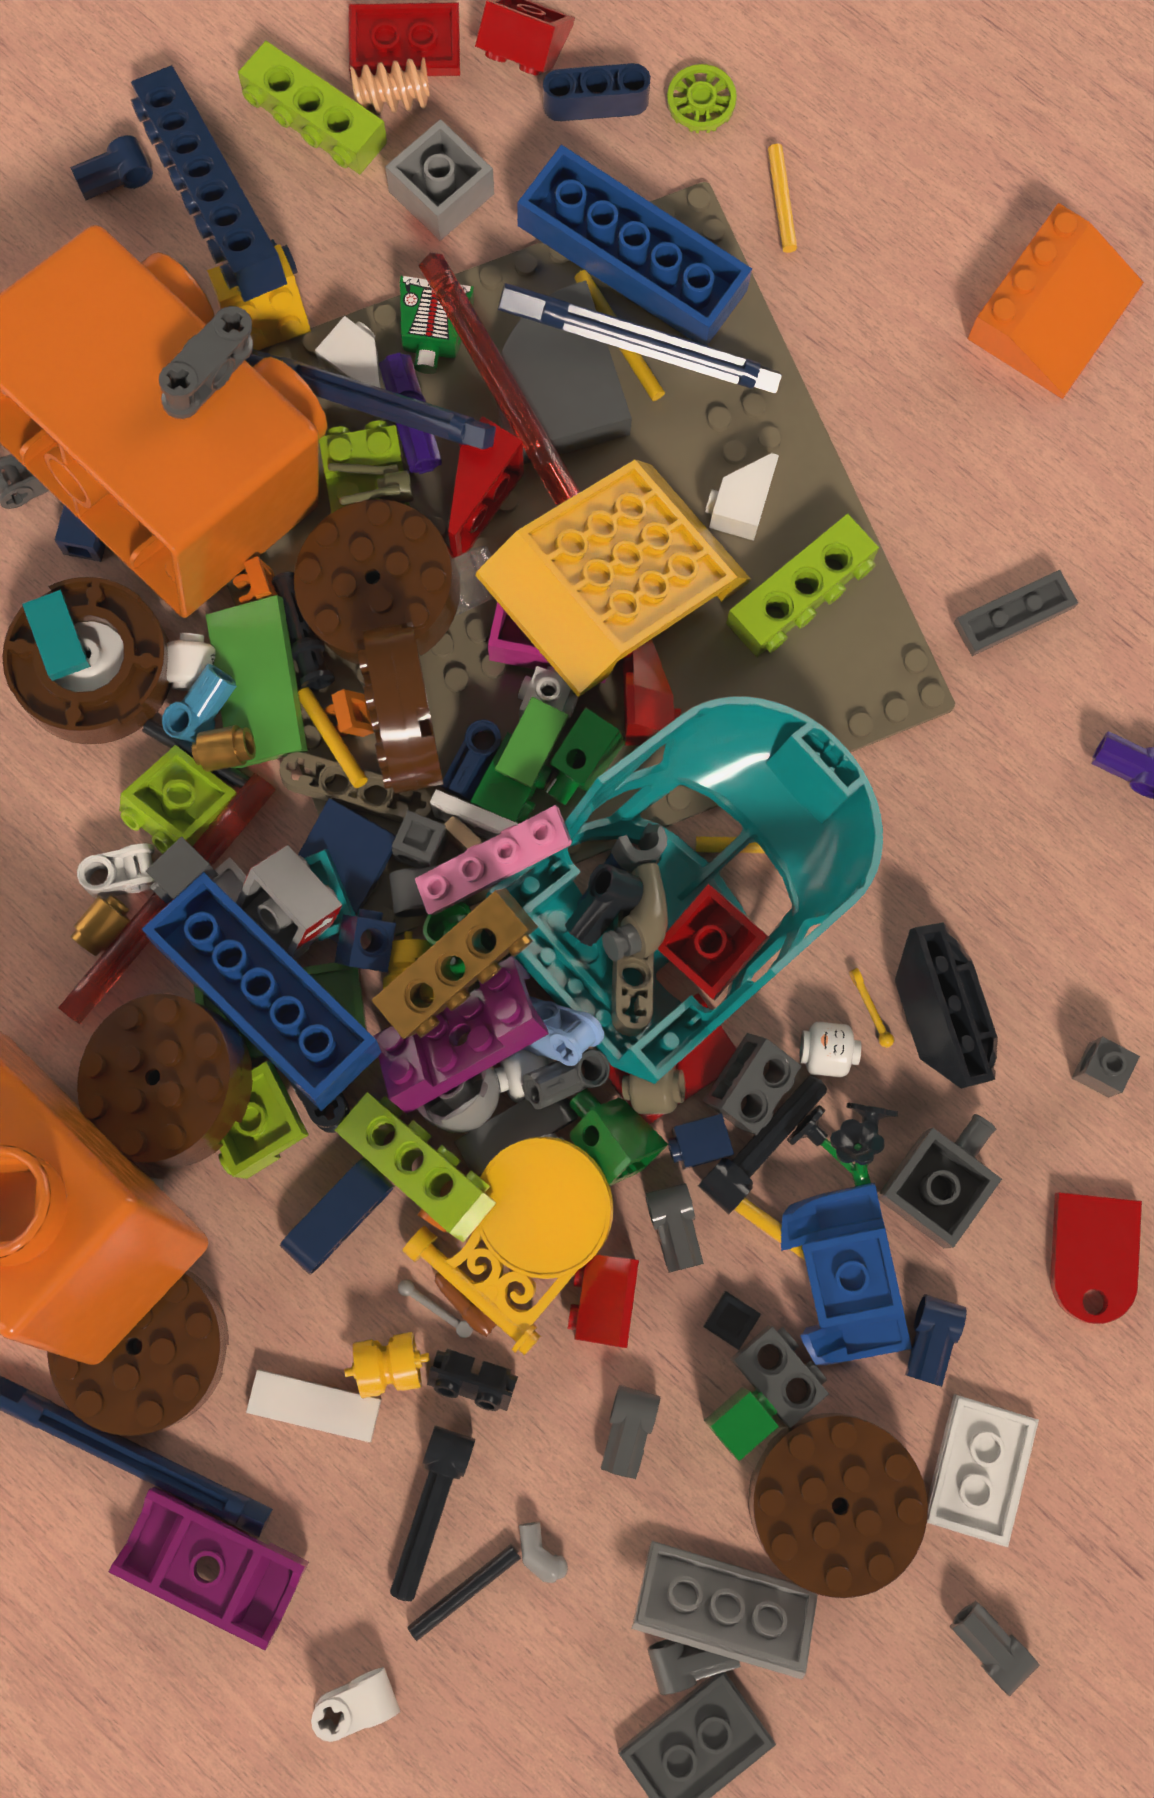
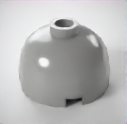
M492 1067L417 1109L426 1120L439 1129L449 1133L470 1132L481 1127L492 1116L498 1105L500 1091L497 1075Z

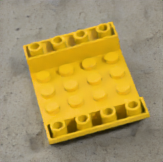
M636 459L517 530L481 566L475 575L578 697L608 678L617 661L715 596L723 601L751 581L747 573L651 464Z

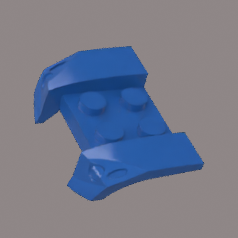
M875 1183L819 1194L789 1205L782 1216L781 1251L802 1245L819 1324L806 1327L800 1337L815 1365H831L912 1349Z

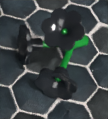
M847 1103L846 1108H850L862 1116V1123L855 1119L844 1121L841 1125V1130L833 1132L829 1141L827 1139L828 1134L818 1126L819 1119L825 1112V1109L818 1105L810 1115L806 1116L798 1124L796 1129L787 1138V1141L794 1145L798 1140L807 1137L817 1147L821 1145L852 1174L855 1187L870 1184L871 1180L867 1166L873 1161L874 1155L882 1152L885 1147L883 1137L878 1134L879 1120L890 1116L898 1117V1111Z

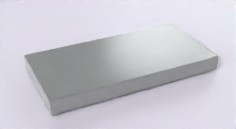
M652 1541L648 1550L631 1629L803 1679L807 1669L818 1594L810 1592L793 1582Z

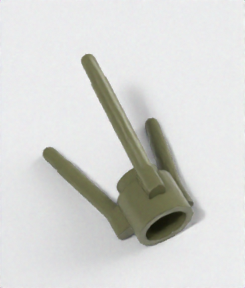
M349 463L328 464V469L331 471L384 475V478L377 479L378 489L343 496L339 500L342 505L377 498L396 501L402 504L414 501L408 470L399 471L397 464L389 466Z

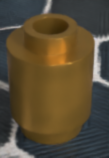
M238 725L199 732L196 741L192 743V755L195 763L201 765L207 772L245 765L247 760L254 759L256 754L255 741L250 729L247 727L240 728Z
M111 894L106 900L98 896L75 923L74 927L76 930L70 937L89 953L97 956L102 949L107 951L131 922L126 916L130 909Z

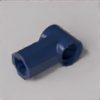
M131 135L116 138L108 145L107 152L70 167L85 201L122 185L128 189L142 187L153 176V171L139 141Z
M477 720L467 728L465 739L443 778L444 785H440L442 788L469 802L472 800L502 743L501 732L497 725L492 721ZM480 732H488L494 736L495 742L491 748L480 750L472 743L474 737Z
M927 1294L923 1295L915 1316L914 1330L916 1331V1336L905 1372L906 1376L937 1386H943L953 1345L958 1343L965 1326L966 1307Z

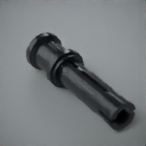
M294 572L280 573L274 576L271 582L278 596L283 598L287 627L292 641L293 661H296L301 675L299 680L300 688L309 687L312 691L323 689L335 681L334 673L328 670L323 655L325 651L324 643L318 637H315L313 630L306 623L300 612L295 597Z

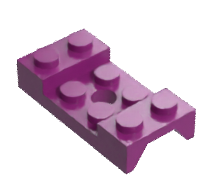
M513 956L499 963L501 970L487 982L481 984L479 981L481 987L471 992V996L453 1011L448 1007L436 1016L440 1023L422 1038L416 1033L403 1039L392 1025L373 1036L377 1040L382 1052L378 1057L389 1100L406 1114L549 1034L546 1025L531 1003L525 981L530 979L529 972ZM469 1032L467 1041L457 1046L461 1036Z
M157 1486L149 1489L144 1499L142 1512L125 1546L112 1563L108 1572L266 1650L274 1638L309 1561L273 1543L269 1545L193 1508L194 1504ZM202 1556H212L218 1561L220 1572L216 1579L208 1581L199 1576L197 1562Z

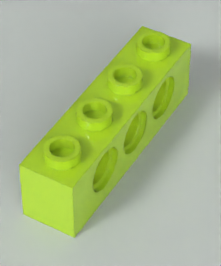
M266 40L238 71L242 94L252 106L256 108L261 106L271 113L281 126L285 128L290 126L300 133L310 146L322 148L342 168L349 167L360 175L387 144L385 124L382 119ZM344 129V131L335 132L337 130Z
M846 514L730 609L726 624L756 657L765 650H768L770 653L774 652L787 640L788 636L786 633L796 625L799 629L806 626L817 615L815 611L817 607L825 601L829 605L835 602L846 591L847 588L844 586L854 577L858 581L861 580L875 567L876 564L873 560L879 550V546L849 514ZM835 559L842 564L843 569L833 570L826 565L825 560ZM807 583L813 588L814 593L803 594L798 591L796 584ZM778 607L784 612L785 617L780 619L772 618L768 615L766 609Z
M367 1092L334 1131L449 1234L464 1243L496 1204L485 1193L490 1186L472 1170L466 1176L458 1170L456 1166L461 1160L443 1145L435 1150L427 1143L432 1135L417 1122L412 1120L409 1125L404 1123L399 1118L404 1111L389 1100L388 1097L384 1096L379 1101ZM395 1131L393 1140L384 1146L385 1137L390 1132ZM423 1155L422 1165L412 1171L414 1160ZM453 1180L451 1191L441 1197L440 1191L442 1186L446 1182Z

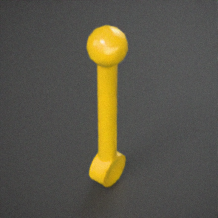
M858 968L849 971L851 980L857 986L878 1030L879 1044L885 1048L891 1047L894 1043V1036L886 1031L865 987L861 972Z

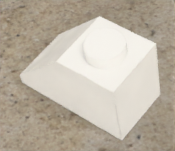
M344 316L315 349L319 366L326 371L381 388L379 359L374 333L362 322L358 321L355 324Z
M771 453L723 477L720 490L712 489L705 512L712 514L709 528L754 541L779 455Z

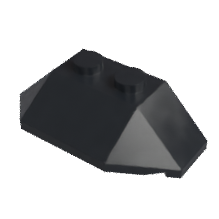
M944 922L910 929L895 977V984L920 1060L961 1089L995 1080L996 1071L994 1070V1065L997 1059L998 1037L972 959L959 942L949 935V929Z

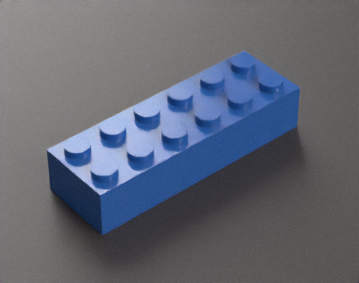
M562 144L517 202L518 227L694 342L708 346L748 290L752 273L751 267Z
M204 872L142 928L151 943L320 1111L330 1104L382 1053L377 1040Z

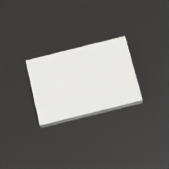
M954 1394L927 1499V1523L1008 1547L1039 1420Z

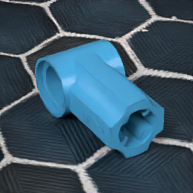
M207 664L181 702H174L165 709L162 716V725L166 734L173 738L194 742L199 732L215 729L214 718L237 687L236 681L216 666Z

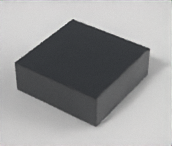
M724 1291L703 1327L737 1350H740L761 1313L727 1291Z

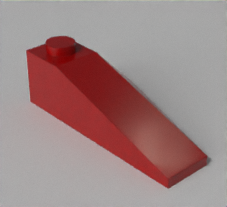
M652 639L623 657L625 746H640L682 715L681 708H674L673 693Z

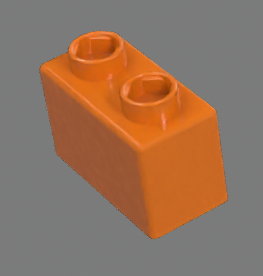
M92 225L0 293V444L179 616L187 618L245 569V561L261 556L316 509L319 502V440L326 433L328 427L327 420L318 398L309 385L290 366L273 357L263 358L253 367L244 361L232 373L226 384L215 391L193 416L178 419L168 415L161 401L163 392L159 385V374L182 351L188 340L197 335L215 316L213 308L206 294L192 275L171 256L157 252L140 262L103 227Z
M0 1031V1335L6 1339L90 1365L99 1364L206 1251L208 1238L133 1161L128 1160L82 1114L80 1107L9 1036Z

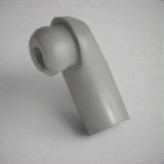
M540 1522L520 1524L521 1551L524 1566L543 1582L554 1583L557 1579L564 1578L568 1571L567 1562L563 1556L551 1555L542 1548Z

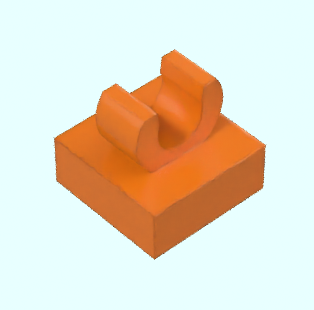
M258 556L244 562L247 574H240L233 579L234 585L240 590L251 586L247 595L238 598L241 604L278 595L271 582L275 576L273 570Z
M346 689L331 694L333 704L327 706L324 711L327 715L336 716L338 725L335 728L340 736L350 734L365 737L374 733L365 694Z

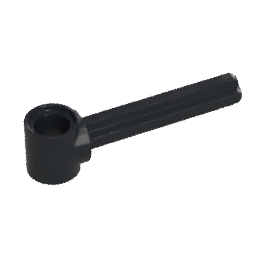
M814 1075L808 1076L774 1113L770 1122L760 1130L758 1135H755L732 1161L722 1158L699 1183L698 1187L729 1215L753 1189L751 1176L823 1098L828 1090L826 1085Z
M434 1426L422 1463L429 1470L390 1588V1594L398 1600L411 1602L415 1598L453 1479H460L461 1476L464 1477L475 1444V1438Z

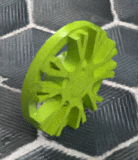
M707 64L688 66L674 76L668 87L667 104L671 117L676 123L679 122L681 125L689 128L690 132L696 131V133H699V131L705 130L706 133L714 132L717 127L725 122L728 123L730 117H732L736 105V88L732 79L723 70ZM694 74H707L706 81L696 82ZM716 77L720 80L713 86L711 83ZM685 79L690 85V87H688L682 80ZM728 88L730 96L717 95L718 92ZM674 90L682 92L686 96L683 98L673 97ZM687 105L681 109H677V107ZM692 113L695 117L691 120L685 117V115ZM710 113H717L719 117L712 120ZM699 115H705L706 121L699 122Z

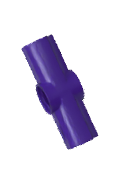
M396 353L388 355L386 359L378 363L385 390L426 402L422 395L410 355ZM394 422L410 473L423 474L431 472L442 464L434 435Z
M1108 731L1097 746L1091 764L1130 782L1129 786L1136 793L1154 799V747L1143 748Z

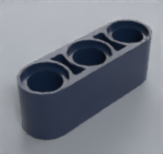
M635 63L553 70L543 80V109L548 118L554 121L639 115L646 110L649 104L651 76L644 66Z
M363 1157L288 1233L280 1243V1247L303 1270L311 1275L393 1190L395 1185Z

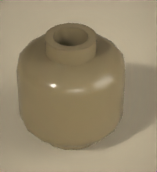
M674 1066L655 1084L632 1074L624 1075L622 1079L624 1100L631 1101L633 1109L638 1114L671 1113L676 1109L678 1103L684 1102V1073L682 1070H677L676 1066Z

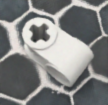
M148 843L135 844L120 850L86 857L77 869L79 883L92 897L97 898L101 896L104 899H107L110 894L119 896L152 890L150 886L155 880L146 870L153 864L151 855L155 852L154 845ZM99 869L108 870V877L104 883L100 885L90 884L91 875Z
M382 1667L367 1672L353 1679L348 1684L322 1695L315 1705L311 1719L312 1729L316 1736L323 1741L333 1742L364 1728L381 1724L396 1716L400 1712V1708L385 1668ZM327 1707H331L334 1713L342 1711L338 1725H334L331 1719L323 1720Z

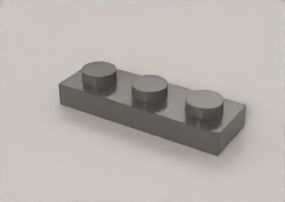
M1058 570L957 617L954 625L971 656H974L1074 609L1079 602L1061 570Z

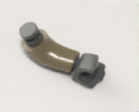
M647 824L638 843L640 850L632 846L627 835L619 837L611 849L615 860L621 868L638 876L644 885L643 895L639 904L631 910L628 916L623 918L621 927H618L615 932L610 930L603 934V946L606 954L612 961H618L623 956L628 957L631 955L639 960L652 955L664 941L668 926V912L661 873L656 861L665 850L668 838L660 824Z

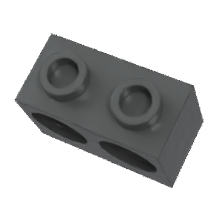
M747 1033L703 1102L719 1114L722 1113L723 1117L736 1127L758 1135L760 1130L770 1122L773 1110L783 1094L788 1092L793 1086L795 1076L801 1065L767 1038ZM769 1061L768 1072L763 1075L764 1066ZM747 1096L746 1106L741 1110V1102Z
M767 1326L730 1359L758 1392L761 1391L777 1410L776 1414L782 1422L791 1428L829 1394L822 1386L827 1379L811 1360L806 1364L801 1361L794 1352L799 1345L783 1327L776 1331L773 1326ZM766 1344L774 1345L779 1352L777 1364L770 1369L761 1367L757 1358L760 1348ZM793 1378L803 1379L807 1386L805 1397L798 1402H791L786 1395V1386Z

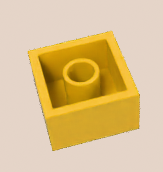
M280 244L274 246L279 255L287 284L246 302L242 300L236 287L228 288L220 270L221 265L207 270L220 309L234 306L244 309L250 315L252 320L250 335L253 340V349L261 350L311 332L294 274Z

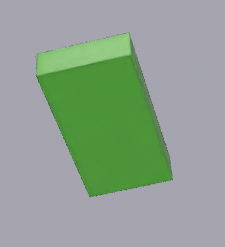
M531 697L495 767V771L532 789L569 715Z

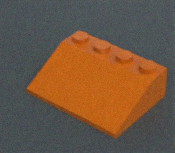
M1058 203L981 310L967 339L1063 399L1144 282L1091 222Z

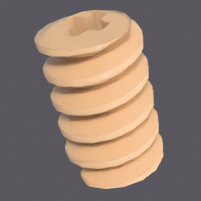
M425 57L422 58L420 70H417L412 59L407 60L405 71H402L397 61H393L390 73H387L382 62L378 63L376 75H373L368 65L364 64L361 77H358L354 68L350 66L355 101L367 110L369 109V104H372L378 115L382 114L384 102H387L392 113H396L399 100H402L406 110L411 111L413 99H417L420 107L426 109L430 95Z

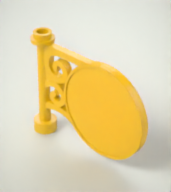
M533 1137L518 1141L503 1149L489 1162L480 1178L490 1186L485 1193L496 1204L474 1229L466 1245L455 1256L446 1257L433 1245L437 1236L426 1226L420 1228L402 1250L414 1262L418 1261L421 1257L516 1342L511 1349L514 1353L519 1350L524 1356L541 1337L535 1331L537 1329V1326L534 1324L535 1321L575 1273L600 1251L608 1237L613 1220L612 1193L600 1166L588 1153L578 1146L553 1137ZM481 1239H483L486 1246L478 1247ZM480 1256L487 1257L491 1261L492 1271L486 1280L475 1282L458 1267V1265L467 1260V1266L471 1273L475 1275L482 1274L487 1269V1264H479L478 1258ZM504 1264L506 1267L510 1268L511 1271L505 1273L502 1276ZM533 1278H557L537 1304L530 1309L521 1310L511 1304L507 1296L508 1286L511 1282L517 1281L522 1283L525 1293L522 1294L518 1289H514L510 1293V1297L517 1304H525L534 1297L536 1292V1283Z

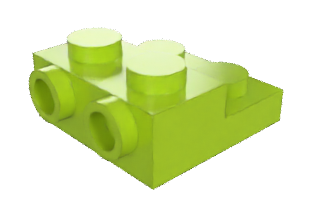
M372 421L365 425V430L350 432L347 427H333L327 431V436H323L319 440L331 513L349 505H342L339 502L341 497L378 489L377 479L384 478V475L331 471L328 469L329 463L374 466L397 464L398 470L404 471L396 425L388 426L386 421Z
M174 745L121 793L119 811H121L120 815L123 822L134 831L142 828L153 836L151 838L152 843L164 854L181 836L194 847L208 834L209 825L236 801L237 792L213 773L205 771L201 765L195 763L191 756L177 745Z
M268 1061L251 1070L253 1080L252 1092L245 1116L241 1123L235 1121L230 1131L221 1140L223 1146L219 1149L221 1152L218 1155L219 1161L223 1169L232 1177L250 1178L281 1158L279 1153L309 1135L274 1064Z

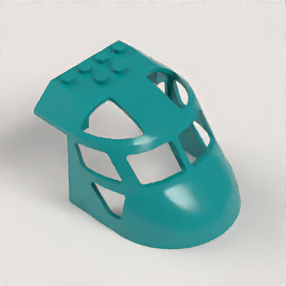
M733 696L718 698L689 709L600 775L565 821L572 844L502 880L488 891L486 897L495 890L506 888L538 926L529 935L533 940L532 943L516 955L515 958L557 1005L580 1012H587L599 1021L604 1030V1039L595 1048L606 1056L611 1066L655 1084L855 905L866 893L875 878L882 857L883 825L881 813L873 788L857 760L821 724L791 707L774 701L754 697ZM666 744L662 761L659 764L634 772L656 750ZM684 785L712 799L742 825V831L714 860L708 862L678 835L663 827L668 838L667 846L659 857L657 864L660 869L667 903V931L708 884L724 895L746 915L742 905L720 876V872L749 843L753 842L761 846L782 876L792 908L770 933V938L732 980L725 999L715 1009L703 1007L692 995L682 1003L657 980L656 974L670 960L657 949L654 952L652 1019L643 1033L629 1037L618 1032L612 1023L613 961L605 952L602 942L603 934L591 947L581 943L565 927V923L578 908L577 901L582 897L574 882L581 871L570 859L568 848L586 841L613 840L627 835L632 844L638 845L647 824H658L642 818L640 814L677 786ZM641 788L611 816L585 823L592 812L607 800L628 790ZM614 920L612 921V923L609 925V927L606 929L605 932H608V931H610V930L613 931V928H614ZM820 924L809 935L805 937L808 929L811 926ZM781 949L769 970L756 982L751 981L754 974ZM626 968L622 971L623 979L629 985L639 986L643 984V976L638 970ZM637 997L631 998L630 1006L625 1012L630 1017V1022L636 1023L638 1018L641 1017L634 1014V1002Z

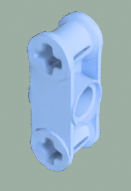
M529 996L533 1007L546 1025L549 1034L523 1048V1050L532 1052L537 1056H545L560 1061L567 1066H574L581 1060L582 1053L590 1046L595 1047L603 1041L604 1030L593 1015L557 1005L552 1001H544Z

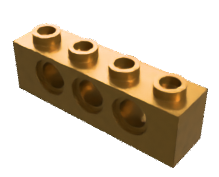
M506 888L495 890L371 1001L403 1039L416 1033L422 1038L440 1023L436 1016L446 1007L453 1011L471 996L467 989L477 980L484 984L501 970L498 962L510 952L515 957L529 946L533 941L529 935L538 926ZM485 928L490 929L496 936L497 942L493 951L486 949L481 943V933ZM453 956L461 958L465 964V973L462 978L455 976L450 969V961ZM422 983L428 984L433 989L434 1000L432 1004H427L420 996Z

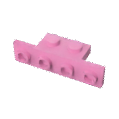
M556 805L518 825L508 827L501 831L499 835L468 848L457 857L414 878L426 912L436 915L570 846L572 840L559 807Z

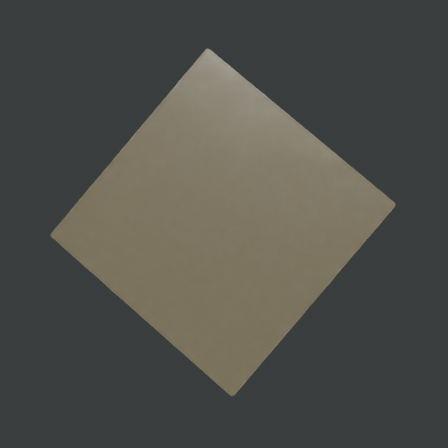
M701 182L650 201L749 266L709 183ZM543 242L438 280L440 282L474 286V306L457 357H439L437 372L434 374H424L415 370L426 403L473 417L476 421H479L484 416L500 426L496 398V375L499 359L510 333L522 318L498 310L504 284L508 283L549 296L564 287L576 284L577 282L574 277L584 269ZM752 273L747 292L708 346L760 362L761 366L779 371L782 377L776 393L753 387V389L642 355L665 391L663 397L652 401L619 348L607 344L632 417L630 435L524 464V475L459 565L456 564L460 575L461 592L458 609L451 626L433 648L422 656L419 654L443 779L465 739L467 728L477 720L492 721L500 730L502 741L507 732L513 734L520 721L519 709L523 701L518 698L519 690L525 676L532 678L535 669L489 660L488 643L497 601L475 576L476 572L517 530L636 459L651 464L751 578L749 584L725 600L721 601L715 596L652 638L673 693L674 708H681V714L699 704L718 698L734 696L766 699L791 707L815 720L831 732L851 753L948 714L955 707V701ZM590 274L617 318L692 341ZM400 295L345 315L355 324L358 321L362 322L374 333L379 362L386 359L388 355L401 353L410 355L413 365L415 364L416 353L406 352L402 347ZM344 316L310 328L311 332L259 351L278 357H286L322 369L319 366L315 349ZM380 373L381 388L385 389L382 376ZM317 397L325 412L328 425L324 436H327L329 429L338 426L347 427L350 432L365 430L366 424L377 420L386 421L388 426L395 425L393 421ZM398 434L403 469L409 472L414 501L409 502V505L426 516L435 525L451 551L448 529L460 452L459 443L435 436L442 464L431 472L423 474L410 473ZM320 443L319 502L316 509L259 556L273 570L275 576L283 572L295 573L297 558L307 537L323 519L331 514ZM771 453L779 455L754 541L709 528L712 514L705 512L711 490H720L723 477ZM846 514H849L879 546V550L873 560L876 564L875 567L861 580L858 581L854 577L844 585L847 588L846 591L835 602L829 605L825 601L815 609L817 615L806 626L799 629L796 625L786 633L788 636L787 640L772 653L765 650L756 657L726 624L730 609ZM835 559L825 560L829 568L833 570L843 569L839 561ZM244 569L238 575L247 574L246 569ZM232 579L226 585L234 605H242L238 598L247 595L251 586L240 590L234 585ZM796 584L799 592L803 594L814 593L813 588L809 584ZM778 607L766 609V612L772 618L780 619L785 617L784 612ZM324 644L325 651L323 655L328 670L334 673L335 681L323 689L312 692L325 710L327 706L333 704L331 694L343 689L364 694L363 686L365 684L360 665L343 659ZM623 658L617 661L605 684L599 683L578 697L571 718L568 717L551 751L550 763L585 708L619 729L625 741ZM293 661L297 688L300 691L299 680L301 675L296 661ZM300 703L308 750L303 753L338 762ZM327 715L334 727L337 726L336 716ZM480 732L474 737L472 743L477 749L487 750L492 747L495 738L488 732ZM375 733L365 737L350 734L341 736L362 770L382 775L376 753ZM624 745L606 771L639 746ZM665 745L656 750L634 772L659 764L663 758ZM586 760L576 761L573 769L582 768ZM299 764L302 774L313 777V786L319 787L318 781L322 769L316 770V777L305 773L304 765ZM553 770L545 789L537 788L531 799L536 805L530 818L556 805L559 807L565 822L586 792L578 787L566 806L546 793L558 775ZM341 774L331 775L325 783L327 789L333 793L343 792L349 784L347 778ZM373 785L366 789L364 797L372 804H379L386 799L387 791L379 785ZM440 785L425 788L430 793L431 798L435 790L437 789L441 792L461 799L453 795L446 789L442 788ZM679 785L644 810L640 815L642 818L658 823L666 828L719 805L709 797L684 785ZM641 788L628 790L607 800L592 812L585 823L611 816ZM394 793L393 804L390 807L396 810V802H401L408 805V810L416 813L418 808L425 809L420 806L419 798L414 797L411 803L400 801L399 793ZM312 797L317 812L320 815L327 801ZM351 809L397 835L402 824ZM432 810L429 819L444 824L446 821L434 817ZM475 834L477 837H479V838L482 840V843L485 842V841H487V840H489V839H486V838H484V837H481V836ZM617 839L592 840L569 847L570 859L573 864H577L609 851ZM447 840L436 866L462 853ZM392 854L363 909L382 912V921L396 923L394 937L406 931L423 926L429 914L426 913L414 917L394 916L389 875L398 870L414 867L395 860ZM498 883L469 897L465 904L470 907L484 901L487 898L486 894ZM367 929L365 931L368 936V939L371 942V933L369 929Z

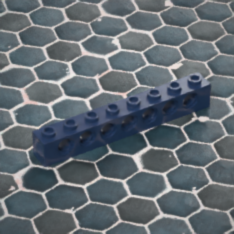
M171 65L131 81L136 97L130 99L135 114L139 122L143 123L151 144H156L155 148L163 167L171 166L167 170L176 191L184 190L180 192V195L189 215L197 214L193 216L201 238H210L206 243L215 264L223 262L224 265L220 266V270L228 288L236 287L242 300L246 302L286 285V277L276 249L174 67Z

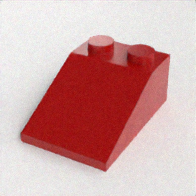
M484 416L479 420L480 422L496 427L493 447L480 449L471 445L459 444L460 452L448 529L451 553L455 563L458 565L524 475L523 441Z

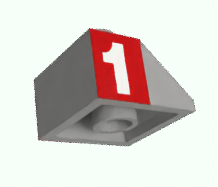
M288 844L250 868L236 901V904L295 961L333 924L343 906L335 892L320 881L311 871L307 861L297 855Z

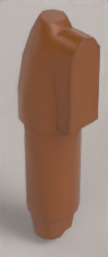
M437 1272L434 1281L442 1294L473 1330L487 1337L496 1324Z

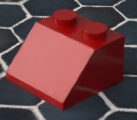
M486 0L475 47L485 50V56L498 62H506L508 59L519 63L521 71L531 75H540V72L544 73L554 67L574 25L575 17L530 0Z
M708 884L669 928L658 950L715 1001L770 937L724 895Z
M595 1255L575 1273L573 1286L581 1287L579 1305L571 1304L567 1328L575 1330V1340L627 1348L639 1260Z

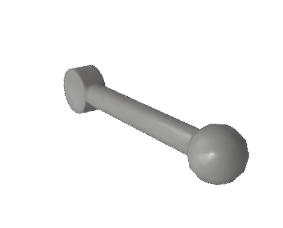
M403 1280L399 1283L398 1291L402 1296H411L456 1328V1332L460 1337L467 1338L472 1334L473 1329L467 1321L458 1320L414 1289L412 1281Z

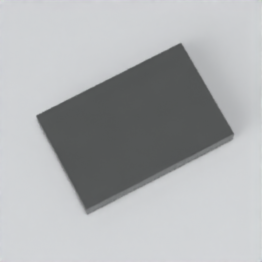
M726 1672L706 1679L619 1748L618 1754L649 1798H711L776 1746V1743Z

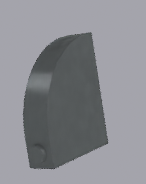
M587 281L564 287L549 295L550 297L596 311ZM521 318L510 333L499 359L496 375V398L500 427L523 441L524 464L630 435L632 417L608 345Z

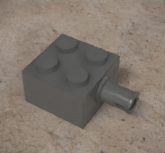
M974 1114L972 1120L955 1143L934 1128L924 1131L880 1191L878 1199L943 1249L954 1248L1002 1180V1178L975 1158L992 1133L996 1131V1127L982 1116Z

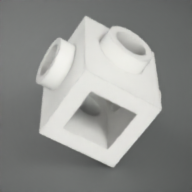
M537 666L532 678L525 676L519 690L518 698L523 700L519 709V720L531 697L568 714L569 718H571L578 701V696L573 693V690L552 666H548L547 669Z

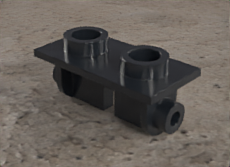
M448 1348L446 1352L437 1351L433 1367L431 1366L427 1385L434 1387L437 1393L445 1397L457 1398L459 1395L474 1400L478 1407L488 1411L508 1410L518 1376L510 1374L512 1369L483 1361L479 1375L471 1373L475 1361L474 1357Z

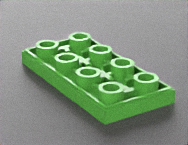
M274 595L206 614L210 645L215 648L214 666L230 675L236 681L235 684L237 686L220 709L223 728L238 725L240 728H249L256 747L254 759L247 760L245 765L231 768L239 769L283 758L294 752H307L283 598Z

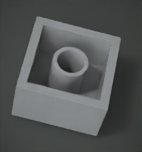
M441 119L385 166L389 193L439 241L494 195L493 168Z

